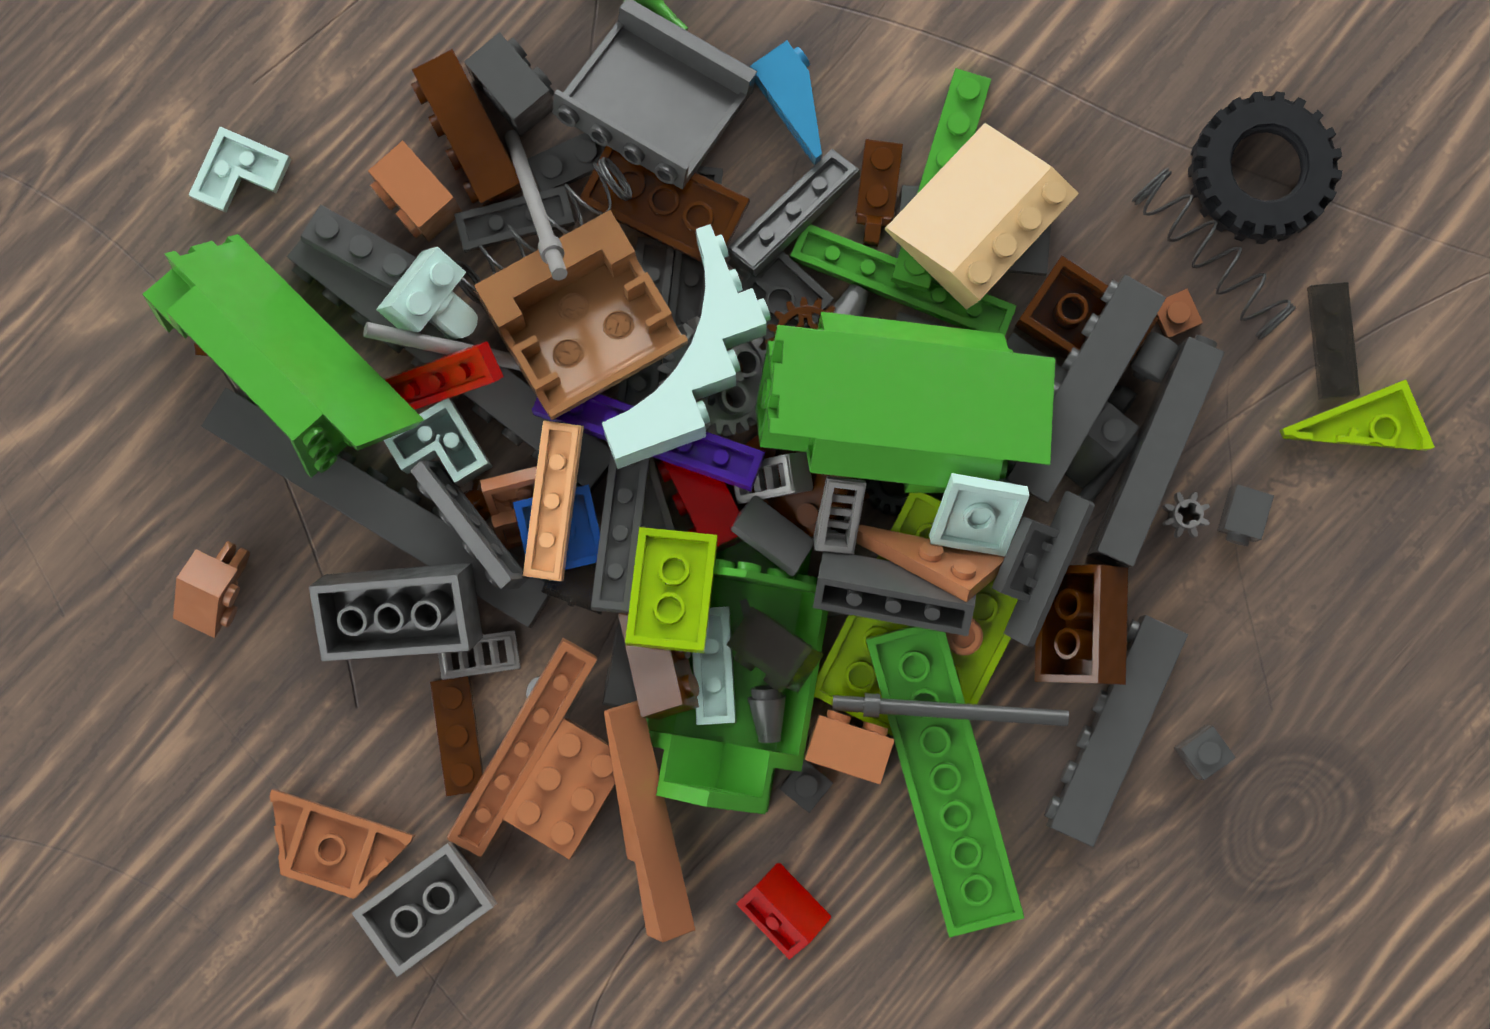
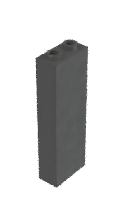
M1196 335L1195 338L1188 337L1178 345L1180 351L1158 387L1137 436L1138 440L1128 457L1087 556L1110 566L1126 568L1134 566L1225 353L1217 349V343L1207 337Z

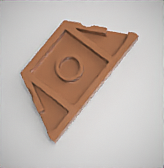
M272 789L270 793L276 823L274 826L275 837L280 853L278 856L280 874L352 899L357 898L413 841L415 836L276 789Z

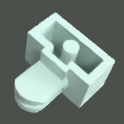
M439 247L421 251L376 309L398 329L420 332L429 321L447 338L453 340L467 337L473 333L478 321L476 312L452 291L466 271Z

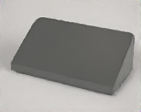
M753 496L738 513L731 527L733 533L790 576L795 575L814 544L812 537L758 496Z

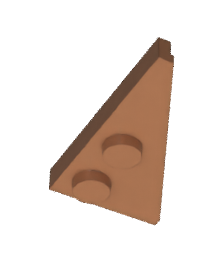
M859 525L856 539L857 544L965 602H968L996 578L1005 558L1004 556L933 545L930 543L929 538L865 525Z

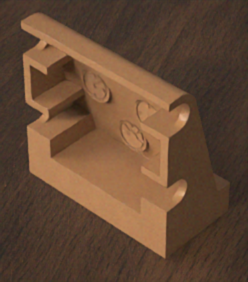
M611 210L559 238L565 252L563 261L568 273L565 279L557 281L552 278L548 264L543 262L539 250L474 285L482 308L551 420L556 419L688 344L685 334L682 335L677 328L672 312L648 272L645 273L637 260L635 250Z

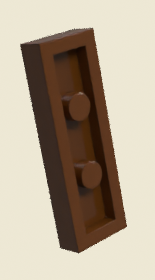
M470 676L432 681L430 685L446 796L472 793L484 772Z

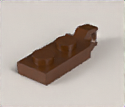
M865 140L855 214L857 216L856 224L865 225L863 245L878 247L881 227H886L894 218L903 144Z

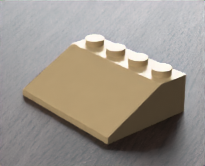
M984 123L884 230L967 310L984 297L1079 193L1052 166Z

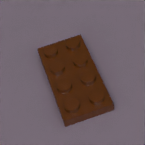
M607 145L600 159L602 157L610 159L619 168L632 190V198L625 201L619 198L607 184L612 201L611 212L616 220L701 263L696 229L711 224L715 236L721 234L728 247L750 203L749 198L697 173H694L683 190L674 184L664 183L655 173L641 165H634L628 162L622 154ZM607 167L609 173L611 174V176L613 177V179L615 180V182H616V183L618 184V186L623 190V188H622L621 184L619 183V181L617 180V178L614 176V174H613V173L610 171V169ZM594 168L580 198L591 208L603 213L608 210L609 204L604 186Z

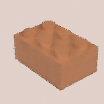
M563 718L503 820L570 860L616 786L609 743L568 718Z

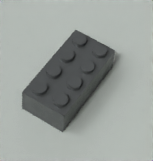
M472 563L325 574L309 586L321 661L470 651L483 638Z

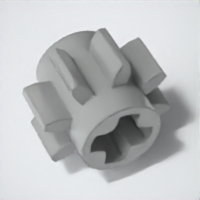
M1180 492L1175 493L1174 500L1176 504H1164L1162 506L1165 511L1169 512L1168 519L1162 525L1168 526L1171 524L1175 528V538L1180 537L1185 530H1188L1191 538L1197 537L1198 531L1196 526H1208L1210 524L1207 519L1203 518V511L1207 510L1210 506L1209 504L1201 506L1196 501L1198 498L1197 492L1192 493L1186 500H1184ZM1188 506L1190 508L1189 515L1194 518L1182 523L1183 516L1178 513V510Z

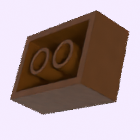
M1061 255L1015 324V327L1066 359L1073 347L1080 350L1087 337L1081 334L1092 313L1100 316L1106 302L1102 301L1101 297L1108 285ZM1157 317L1154 318L1153 322L1151 323L1149 329L1147 330L1145 336L1140 342L1131 360L1133 359V357L1135 356V354L1147 338L1148 334L1158 321Z
M1108 565L1068 566L1036 639L1035 682L1126 685L1128 568Z

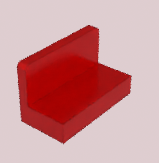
M776 863L736 903L789 960L805 948L831 919V915L781 863Z

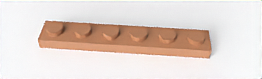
M562 638L449 831L447 840L482 857L502 823L505 814L596 663L597 656Z

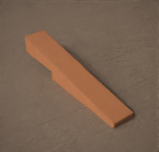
M637 700L605 710L604 716L627 859L634 861L636 865L646 934L663 943L695 931V926L665 798L656 796L659 772L646 718L641 717Z

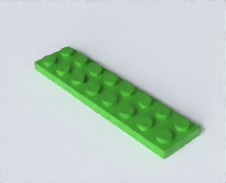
M908 626L866 638L882 698L965 704L946 632ZM887 714L949 938L1024 919L1023 909L970 720Z

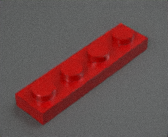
M488 341L386 377L384 380L416 410L491 384L504 376Z

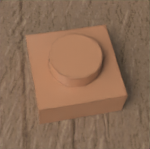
M1188 288L1167 297L1156 315L1164 337L1168 339L1203 323Z

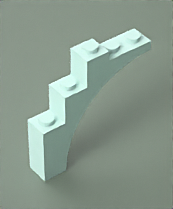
M711 224L696 229L697 245L705 271L706 287L702 315L691 345L676 369L655 392L630 410L602 423L604 434L617 469L705 438V424L710 423V418L703 400L698 402L696 400L736 386V372L741 371L734 349L728 351L727 349L766 336V322L771 320L764 298L757 300L753 288L743 291L736 269L729 270L724 258L728 257L729 253L724 238L721 234L715 236Z

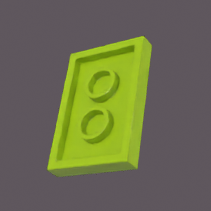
M639 527L625 638L627 646L705 654L718 541L717 535Z

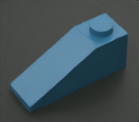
M786 40L750 65V68L757 71L755 84L813 165L821 160L822 151L810 74L807 69L810 66V62L798 46L793 49Z

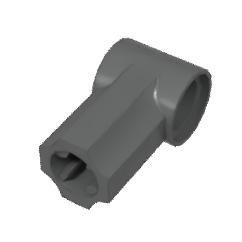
M1150 332L1144 344L1130 362L1133 376L1142 382L1149 379L1161 383L1178 355L1180 347L1163 335Z

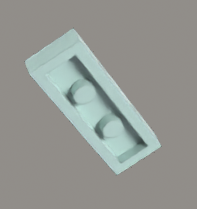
M713 607L709 611L705 654L692 652L694 676L699 685V695L697 696L699 707L696 708V725L736 723L730 607Z

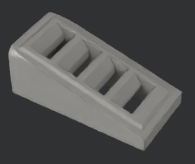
M790 453L764 459L754 484L755 493L734 486L737 504L748 503L753 496H758L760 499L765 500L811 491L813 489V482L809 472L807 453ZM777 466L779 467V473H780V479H781V485H782V487H780V481H779V474H778V468H777ZM763 468H764V472H765L767 490H766V485H765V479H764Z
M833 476L826 477L813 539L816 551L854 555L866 480ZM834 488L855 490L854 496L833 494ZM831 503H849L852 504L851 509L831 506ZM829 515L848 516L849 519L848 521L829 519ZM827 527L846 529L845 533L827 531Z
M515 630L483 635V638L473 647L476 667L469 668L467 651H458L460 669L453 670L451 652L438 653L442 680L521 669ZM497 641H505L507 663H500ZM489 642L492 665L485 666L482 643Z

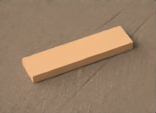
M543 421L523 576L564 581L584 426Z

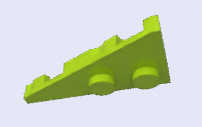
M1406 379L1279 430L1282 438L1289 440L1427 451L1435 447Z

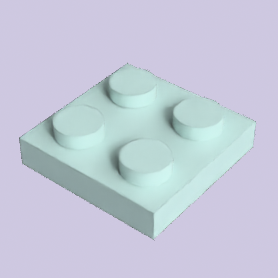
M951 473L929 533L930 543L1005 557L1029 499L1028 486Z

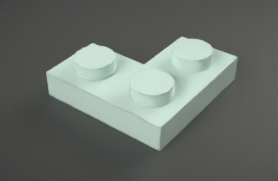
M219 127L189 196L226 213L241 179L277 193L292 159L288 155L223 127Z

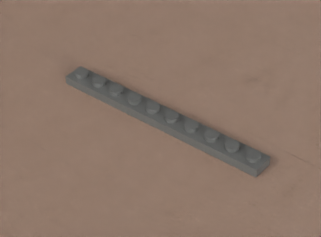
M638 237L636 248L637 260L645 273L648 272L669 307L675 249L652 238ZM662 359L619 383L617 400L636 406L655 392L659 387L661 371L657 370V368L662 365ZM610 452L591 602L592 610L629 614L639 527H642L650 457L617 469L613 455Z

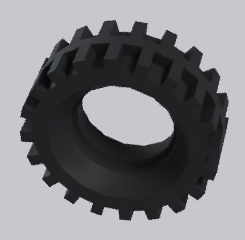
M1260 91L1254 92L1249 98L1243 100L1241 97H1238L1213 116L1199 134L1200 136L1192 148L1190 154L1193 156L1192 164L1188 168V177H1192L1194 185L1190 190L1191 194H1193V198H1199L1203 206L1200 209L1203 217L1205 218L1210 215L1214 220H1217L1216 229L1220 232L1226 229L1234 233L1235 240L1242 242L1245 238L1255 239L1256 244H1265L1268 240L1277 239L1278 242L1286 240L1291 235L1297 232L1300 233L1324 212L1326 206L1334 199L1337 193L1334 189L1336 183L1341 180L1343 170H1338V160L1342 157L1341 148L1335 149L1332 141L1336 133L1333 127L1326 130L1320 122L1324 115L1319 110L1312 114L1305 109L1306 101L1299 97L1293 102L1284 99L1285 93L1278 91L1273 96H1263V92ZM1266 132L1279 135L1292 144L1299 156L1301 168L1298 183L1291 193L1280 199L1268 201L1253 198L1240 189L1233 177L1231 164L1234 150L1241 140L1252 134Z

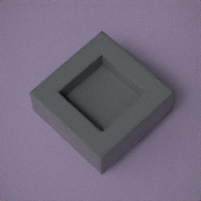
M803 759L802 771H793L779 789L810 813L832 786L833 782Z

